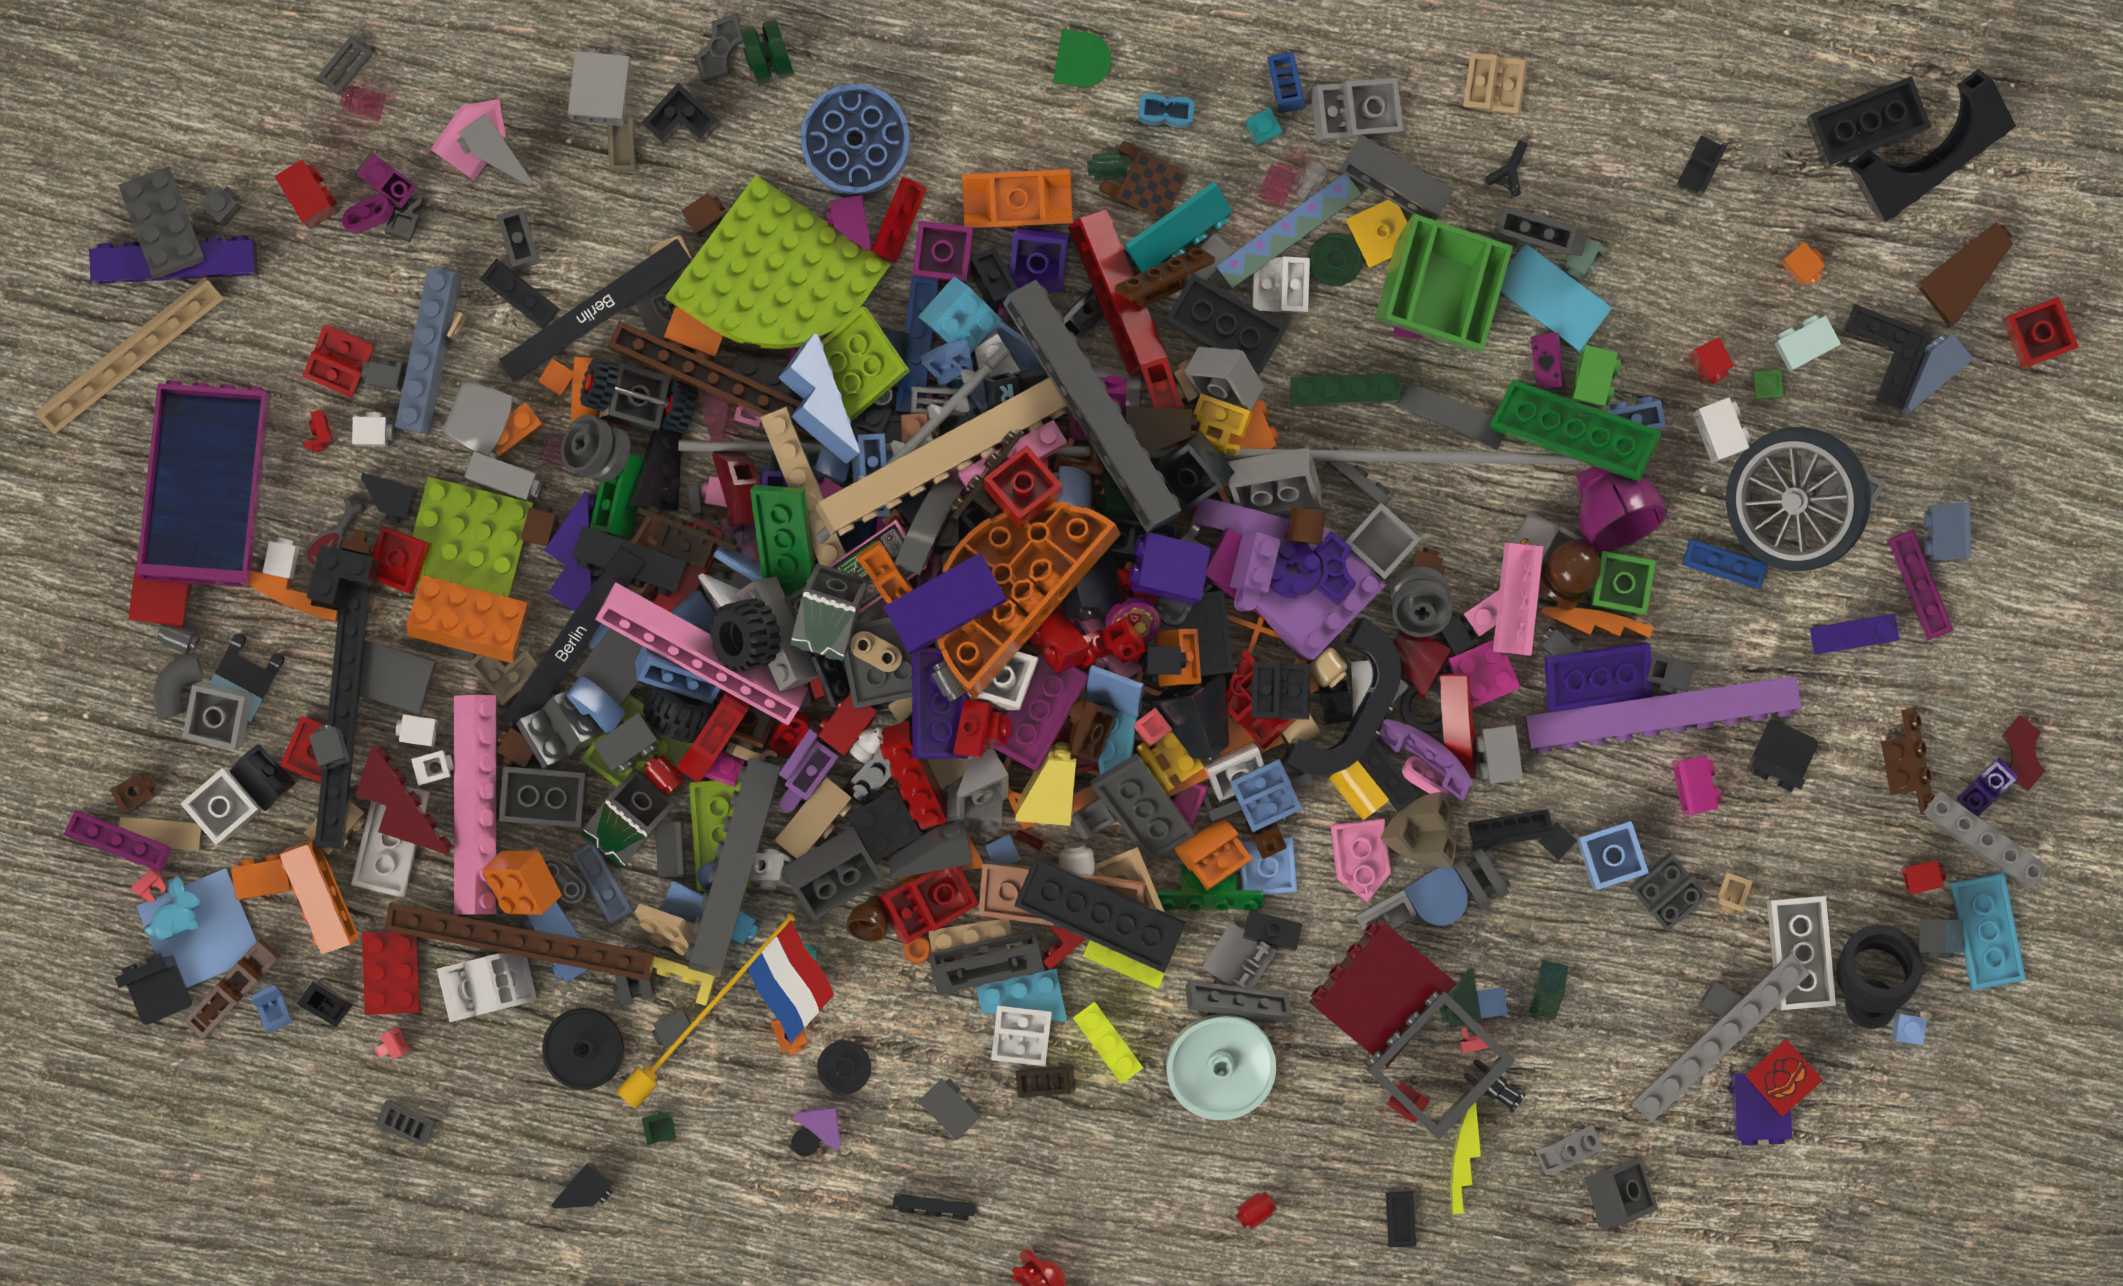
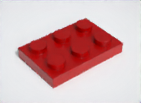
M393 931L362 933L365 1015L420 1013L418 936Z

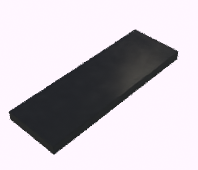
M1037 855L1032 862L1014 905L1019 909L1162 973L1166 972L1187 923Z

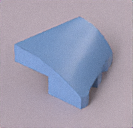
M967 340L944 344L920 356L922 364L937 378L941 388L960 389L964 385L960 372L963 369L973 371L970 346Z

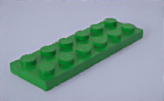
M1512 380L1490 423L1491 430L1638 482H1640L1662 437L1660 430L1516 380Z
M754 485L750 492L762 579L776 576L786 597L807 584L806 581L810 578L815 568L805 489Z

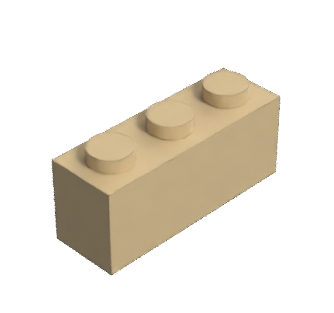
M826 777L774 841L798 859L817 848L815 844L821 836L826 839L836 827L832 824L838 816L843 818L853 805L849 803L852 797Z

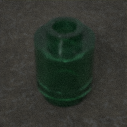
M1118 152L1092 154V160H1087L1088 176H1094V181L1120 179V176L1127 175L1125 154H1118Z

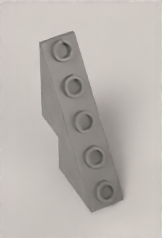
M1938 791L1924 811V814L1944 833L1968 846L1981 859L2032 889L2035 888L2049 868L2042 861L1941 791Z

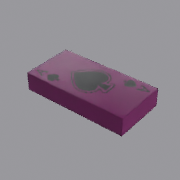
M1559 333L1530 337L1537 388L1549 390L1566 387Z

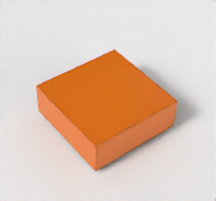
M552 359L538 382L562 397L573 379V371Z

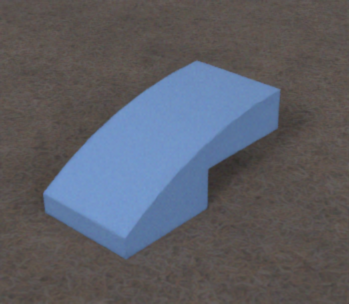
M584 676L578 678L566 695L582 715L590 714L605 733L613 731L626 714L611 696Z

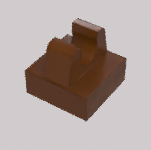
M355 529L352 539H343L341 550L371 556V544L366 543L367 532Z

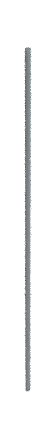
M679 440L678 445L679 451L774 452L770 441ZM801 442L805 453H819L821 449L832 453L821 442ZM885 443L886 454H893L891 443ZM1066 446L1049 457H1056L1057 453L1064 457H1090V446ZM1162 448L1149 454L1150 458H1162L1174 448ZM1240 449L1237 456L1230 453L1226 455L1220 454L1224 459L1238 460L1291 450ZM1310 450L1313 461L1580 465V461L1561 454Z

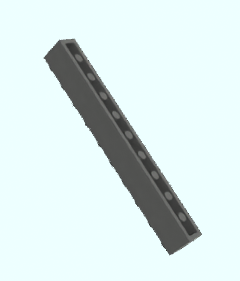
M1034 280L1010 293L1003 302V305L1147 533L1152 532L1175 519L1181 511L1177 497L1169 492L1162 473L1154 468L1148 451L1140 446L1133 427L1125 422L1119 405L1112 401L1108 395L1104 381L1096 376L1088 356L1083 355L1079 349L1077 338L1064 325L1062 314L1059 310L1054 309L1050 303L1046 289L1040 286L1037 280Z

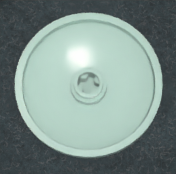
M1213 1014L1193 1021L1176 1036L1168 1052L1166 1071L1171 1091L1184 1108L1206 1119L1230 1120L1251 1112L1265 1100L1275 1081L1276 1059L1268 1037L1257 1025L1240 1016Z

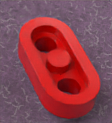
M797 711L789 725L779 721L770 734V750L778 755L793 753L808 732L809 718L807 715Z

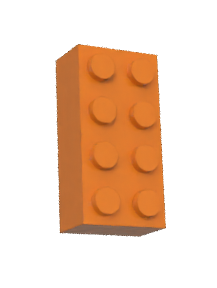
M422 575L407 621V635L420 640L513 663L528 617V602Z

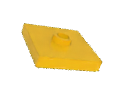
M1389 200L1383 201L1345 220L1355 242L1361 250L1368 269L1392 258L1396 241L1407 224L1401 208Z

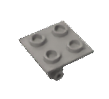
M1230 922L1202 968L1230 986L1253 989L1277 951L1262 941L1257 942L1243 938L1244 930Z

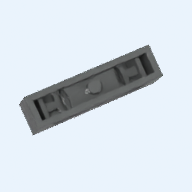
M1035 929L929 953L931 970L938 995L1044 971ZM1023 941V946L1014 947L1013 945L1010 946V949H1006V944ZM961 954L963 956V959L961 960L959 958H955V961L947 963L944 959Z

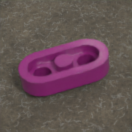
M381 194L375 195L348 208L343 215L342 224L352 234L363 233L386 222L393 214L394 205L386 196Z

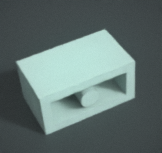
M1814 315L1802 322L1803 328L1794 331L1792 327L1778 335L1780 340L1775 342L1774 345L1789 372L1841 345L1826 316L1819 319L1817 315Z

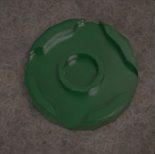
M1328 233L1320 237L1312 245L1308 258H1310L1309 269L1313 277L1321 284L1329 287H1342L1352 282L1358 275L1362 265V253L1357 243L1350 236L1342 233Z

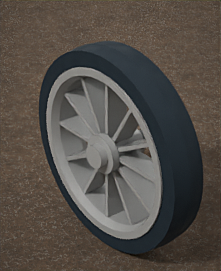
M1790 427L1772 431L1760 437L1749 446V449L1741 454L1728 479L1726 508L1735 535L1753 556L1765 564L1778 569L1808 571L1834 563L1848 553L1856 544L1868 522L1871 508V491L1863 465L1845 443L1821 430L1806 427ZM1786 449L1790 450L1793 485L1772 454ZM1797 449H1804L1815 453L1801 486ZM1822 456L1834 466L1836 471L1812 488H1807L1818 460ZM1765 460L1787 490L1755 475L1757 469ZM1839 473L1846 493L1814 496L1816 488ZM1752 481L1781 494L1782 498L1750 500ZM1847 498L1845 518L1812 503V501ZM1782 503L1783 508L1761 524H1757L1751 510V505ZM1810 509L1842 524L1832 539L1827 535ZM1786 511L1789 514L1775 542L1761 530V527ZM1803 513L1825 543L1824 545L1807 549ZM1794 515L1797 518L1800 549H1792L1781 545Z

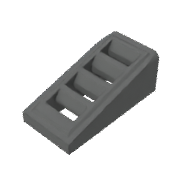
M386 1100L375 1126L421 1147H426L437 1121ZM390 1109H393L395 1114L390 1125L386 1124L385 1121ZM402 1113L405 1117L400 1129H398L395 1125ZM410 1118L415 1119L410 1132H405ZM421 1122L425 1124L419 1137L414 1136Z

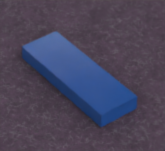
M1689 539L1682 561V566L1756 589H1761L1768 566L1760 560L1693 539Z

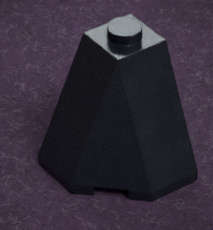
M1224 674L1202 676L1201 684H1187L1179 689L1177 686L1172 687L1151 701L1152 706L1159 711L1170 725L1171 731L1192 759L1205 758L1206 761L1214 760L1221 755V751L1229 746L1226 681Z

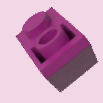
M371 152L354 173L400 208L404 206L418 187Z

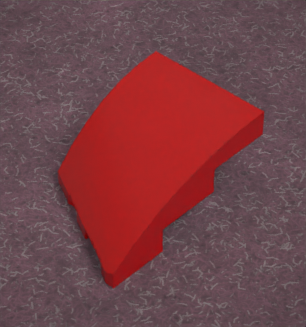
M1245 649L1241 654L1242 660L1236 674L1233 673L1230 680V688L1226 691L1227 711L1265 750L1296 720L1252 718L1253 662L1258 661Z

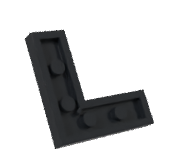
M1854 304L1844 330L1894 350L1875 401L1901 410L1931 333Z

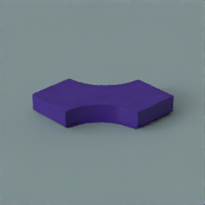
M1330 531L1324 538V542L1313 550L1315 555L1319 557L1323 569V577L1317 586V590L1336 605H1339L1356 586L1355 580L1349 575L1346 567V559L1352 547Z

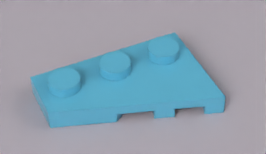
M1108 707L1117 711L1118 715L1098 761L1100 775L1133 756L1136 729L1133 727V724L1137 722L1138 717Z
M1056 969L976 987L982 1013L996 1014L997 1006L1052 1012V1021L1067 1022Z

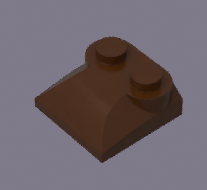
M1080 699L1072 705L1069 713L1073 724L1069 740L1070 752L1074 756L1098 763L1118 712L1098 703Z

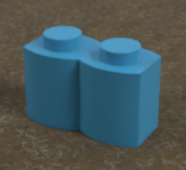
M1146 94L1140 96L1138 121L1152 126L1166 123L1174 128H1188L1192 126L1195 102L1185 97L1166 99L1161 95Z

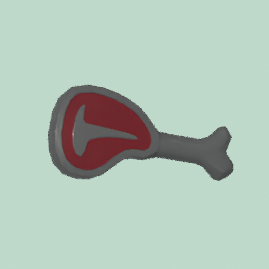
M351 498L344 499L345 513L337 526L316 536L305 549L304 559L309 567L314 569L320 545L341 550L345 532L357 514L365 511L363 502L354 503Z

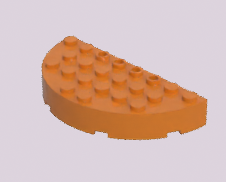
M1054 502L1021 529L1004 512L992 519H986L960 541L945 563L942 572L945 573L981 553L1007 599V602L937 640L938 646L952 673L974 699L981 694L1121 535L1114 522L1091 509L1073 506L1066 502ZM953 660H955V662H956V664L958 665V667H959L960 671L962 672V674H961V673L959 672V670L955 667V665H954V663H953Z

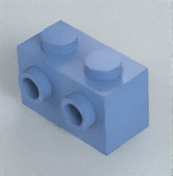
M1652 396L1636 399L1637 405L1626 406V401L1610 404V410L1605 411L1654 429L1666 427L1661 400L1653 401Z

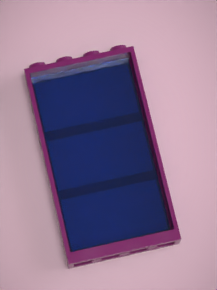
M167 380L165 384L157 383L136 575L140 580L250 587L270 397L266 391H263V388L248 386L247 390L236 389V386L230 384H221L220 388L209 387V384L203 382H194L193 386L182 385V382Z

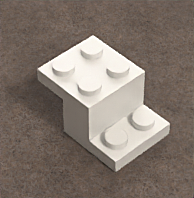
M498 953L437 969L449 1022L537 1001L527 957Z

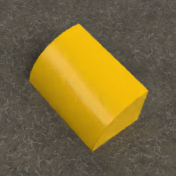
M1358 760L1350 767L1334 773L1328 778L1362 821L1389 801Z

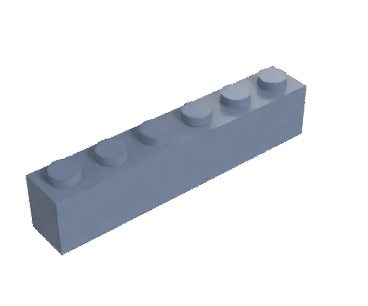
M430 267L427 269L395 424L396 428L403 431L430 435L449 343L447 334L452 325L462 276L455 272Z

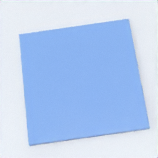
M227 868L184 886L186 891L194 893L200 900L201 905L194 909L195 920L199 929L185 931L164 941H159L155 935L149 936L156 954L161 953L162 957L174 955L186 988L231 970L257 942L241 901L236 900L234 885ZM169 892L156 897L157 900L155 902L147 901L136 906L144 926L151 923L152 916L159 907L172 903L173 897Z

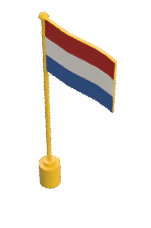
M786 914L787 918L651 1069L645 1066L644 1069L637 1067L616 1090L622 1099L634 1109H637L658 1086V1083L655 1081L658 1078L655 1074L656 1070L747 969L760 996L782 1024L791 1044L834 996L825 973L805 948L793 924L795 921L794 914Z

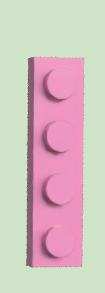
M1052 420L1021 437L1007 456L1011 458L1028 445L1037 457L1043 460L1068 445L1055 421ZM989 456L958 472V476L967 491L969 488L966 486L975 474L980 476L986 469L983 464Z

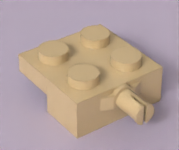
M639 904L634 913L640 921V926L649 935L650 942L658 947L666 946L672 948L679 958L685 959L689 943L695 944L697 934L693 933L695 924L683 918Z

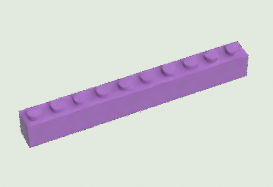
M1792 676L1525 716L1524 722L1528 748H1535L1536 753L1552 751V746L1562 744L1563 749L1579 747V742L1589 740L1590 745L1604 744L1607 737L1616 736L1617 741L1633 739L1634 733L1643 732L1644 737L1660 735L1659 730L1670 728L1671 733L1687 731L1686 726L1697 724L1698 729L1714 727L1713 722L1724 720L1725 725L1741 723V717L1751 716L1752 721L1768 719V713L1778 712V717L1795 715V709L1801 708L1797 677Z

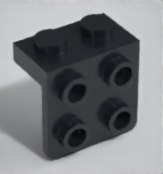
M1772 719L1768 721L1747 767L1754 770L1752 774L1765 781L1768 778L1778 781L1777 786L1792 793L1793 789L1801 790L1805 779H1803L1804 774L1818 747V741L1809 735Z
M161 953L146 959V965L139 968L137 964L130 965L121 969L122 975L115 977L118 988L127 986L140 1020L144 1025L152 1024L185 1010L192 1005L191 997L174 955L162 957Z

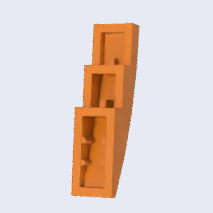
M877 541L856 555L857 560L870 576L873 585L887 604L914 590L880 541Z
M234 568L236 571H243V569ZM251 571L250 585L256 590L306 614L338 622L339 611L317 607L315 603L307 598L308 593L290 590L291 579Z
M1542 607L1539 611V614L1587 636L1591 635L1594 627L1615 637H1619L1623 629H1626L1647 639L1653 631L1651 626L1627 617L1599 610L1575 607L1573 610H1564L1558 607Z

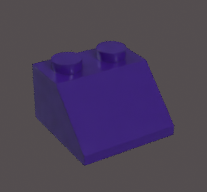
M1017 227L1013 233L1009 270L1015 285L1021 288L1037 280L1039 285L1043 286L1046 291L1062 293L1069 258L1071 233Z

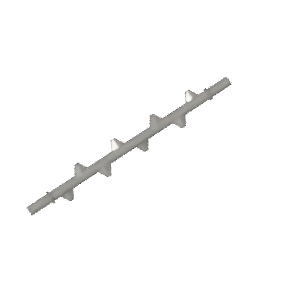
M1002 345L985 363L981 364L977 372L963 369L960 373L964 385L942 407L934 404L927 406L930 419L907 443L892 441L890 445L894 456L883 467L911 453L919 445L924 446L933 441L931 433L954 410L967 413L970 408L966 397L988 375L993 373L992 371L1010 354V351ZM858 476L857 481L863 479L864 476ZM826 526L815 536V539L820 544H823L831 536Z

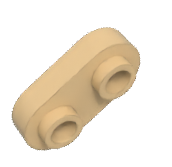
M868 631L856 633L851 639L850 648L852 653L874 667L885 672H892L902 665L903 654L900 648ZM862 640L868 642V648L865 651L859 647V643ZM886 653H890L893 658L889 664L883 659Z

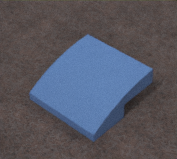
M1092 665L1087 683V699L1139 717L1142 710L1141 699L1145 692L1144 685Z
M1280 759L1230 782L1252 832L1302 810Z

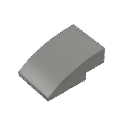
M1397 78L1346 81L1341 84L1316 85L1310 89L1317 143L1358 139L1360 135L1374 137L1403 132Z

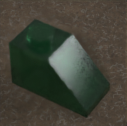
M1468 968L1456 982L1457 984L1448 995L1474 1021L1482 1023L1474 969ZM1445 1004L1440 1007L1442 1023L1447 1022V1027L1452 1028L1466 1025Z

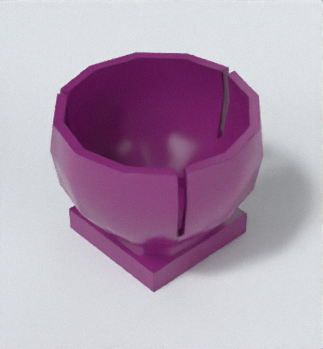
M1595 466L1575 474L1577 493L1581 501L1577 518L1582 536L1596 552H1609L1632 545L1650 535L1664 522L1668 513L1664 499L1647 479L1642 477L1640 482Z

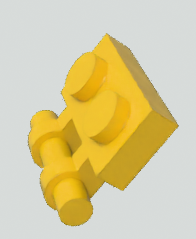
M1200 394L1193 414H1197V422L1201 424L1198 430L1191 431V436L1201 430L1219 453L1225 455L1230 453L1237 456L1240 451V445L1232 443V437L1236 435L1244 438L1253 412ZM1211 427L1223 431L1221 438L1209 435Z
M1172 731L1156 742L1157 747L1152 750L1149 749L1145 741L1136 747L1141 755L1140 758L1147 764L1166 793L1174 788L1169 779L1174 774L1177 775L1182 783L1205 768L1199 759H1192ZM1161 753L1171 766L1165 771L1155 758Z

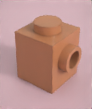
M929 414L901 415L903 443H907L930 419ZM939 426L931 433L933 440L938 438Z

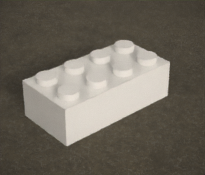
M1826 896L1767 900L1773 968L1791 953L1810 972V975L1776 1005L1777 1010L1836 1006Z

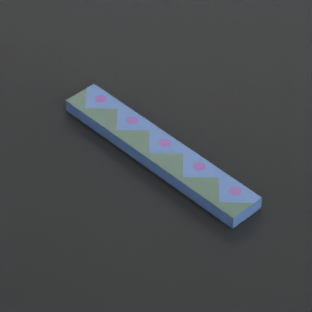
M1344 173L1221 262L1215 269L1232 290L1362 195L1350 177Z

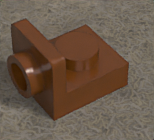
M1245 821L1263 859L1287 848L1276 822L1252 832L1248 821Z

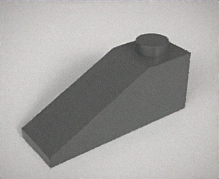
M965 822L936 827L888 857L891 879L972 864Z

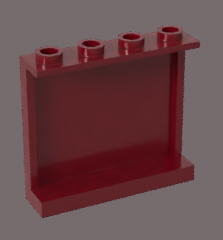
M1379 918L1366 926L1363 932L1364 936L1358 943L1355 942L1348 948L1346 958L1341 964H1336L1330 970L1327 981L1314 989L1311 994L1312 999L1309 1001L1313 1007L1371 1055L1377 1050L1381 1053L1388 1046L1386 1043L1387 1039L1395 1031L1401 1033L1407 1026L1405 1023L1407 1018L1415 1011L1420 1013L1427 1006L1424 1001L1435 991L1439 993L1443 990L1449 994L1457 984ZM1408 1042L1388 1061V1063L1385 1065L1387 1068L1399 1055V1053L1404 1049Z

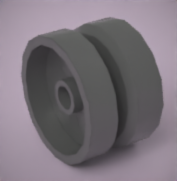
M590 414L580 416L572 422L566 430L561 446L562 462L568 470L601 483L609 482L620 474L626 465L630 453L629 435L624 428Z
M1413 567L1403 571L1394 579L1390 588L1392 615L1395 624L1401 631L1414 637H1429L1441 632L1448 625L1452 617L1450 587L1444 575L1432 568Z

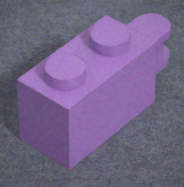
M1259 532L1242 534L1230 587L1237 589L1234 606L1238 611L1243 612L1255 609L1259 594L1268 593L1280 539Z
M816 740L785 783V786L789 789L779 802L781 810L791 812L802 798L807 801L839 756Z

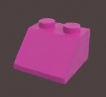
M1707 755L1672 762L1683 816L1718 809L1717 803L1721 802V796L1718 786H1713L1711 777L1715 776L1713 761L1708 760Z

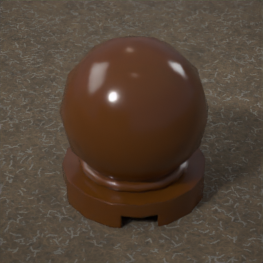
M1578 540L1563 542L1558 545L1550 554L1547 563L1541 564L1539 593L1544 598L1549 595L1559 602L1556 607L1564 610H1573L1582 599V593L1592 588L1599 578L1601 562L1596 550Z

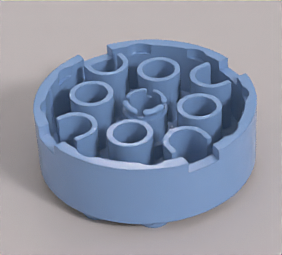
M845 85L828 90L817 98L808 109L801 128V147L809 170L822 185L839 194L865 196L886 188L900 175L906 165L910 152V133L903 111L888 94L870 85ZM853 133H859L863 136L861 144L853 146L848 143V137Z

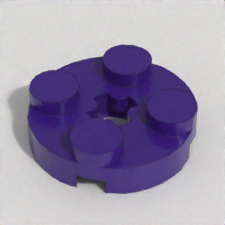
M1290 542L1283 543L1278 549L1270 587L1277 594L1286 598H1297L1299 595L1311 593L1316 588L1320 579L1319 557L1306 546ZM1297 566L1301 573H1295L1293 576L1288 575L1289 570L1287 567Z

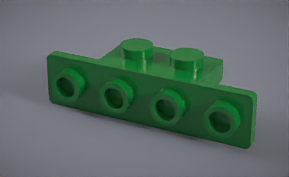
M1181 867V890H1156L1164 911L1174 909H1189L1191 911L1201 909H1216L1219 911L1243 909L1253 911L1263 908L1262 890H1236V872L1207 891L1193 870L1189 871L1187 867Z

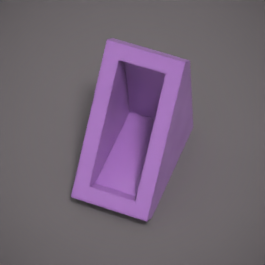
M836 1107L797 1112L793 1117L836 1151L841 1146Z

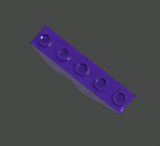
M586 491L544 550L566 566L548 591V594L573 611L578 608L598 579V576H593V567L590 570L576 565L577 559L572 557L582 526L590 528L591 511H594L595 494H589Z

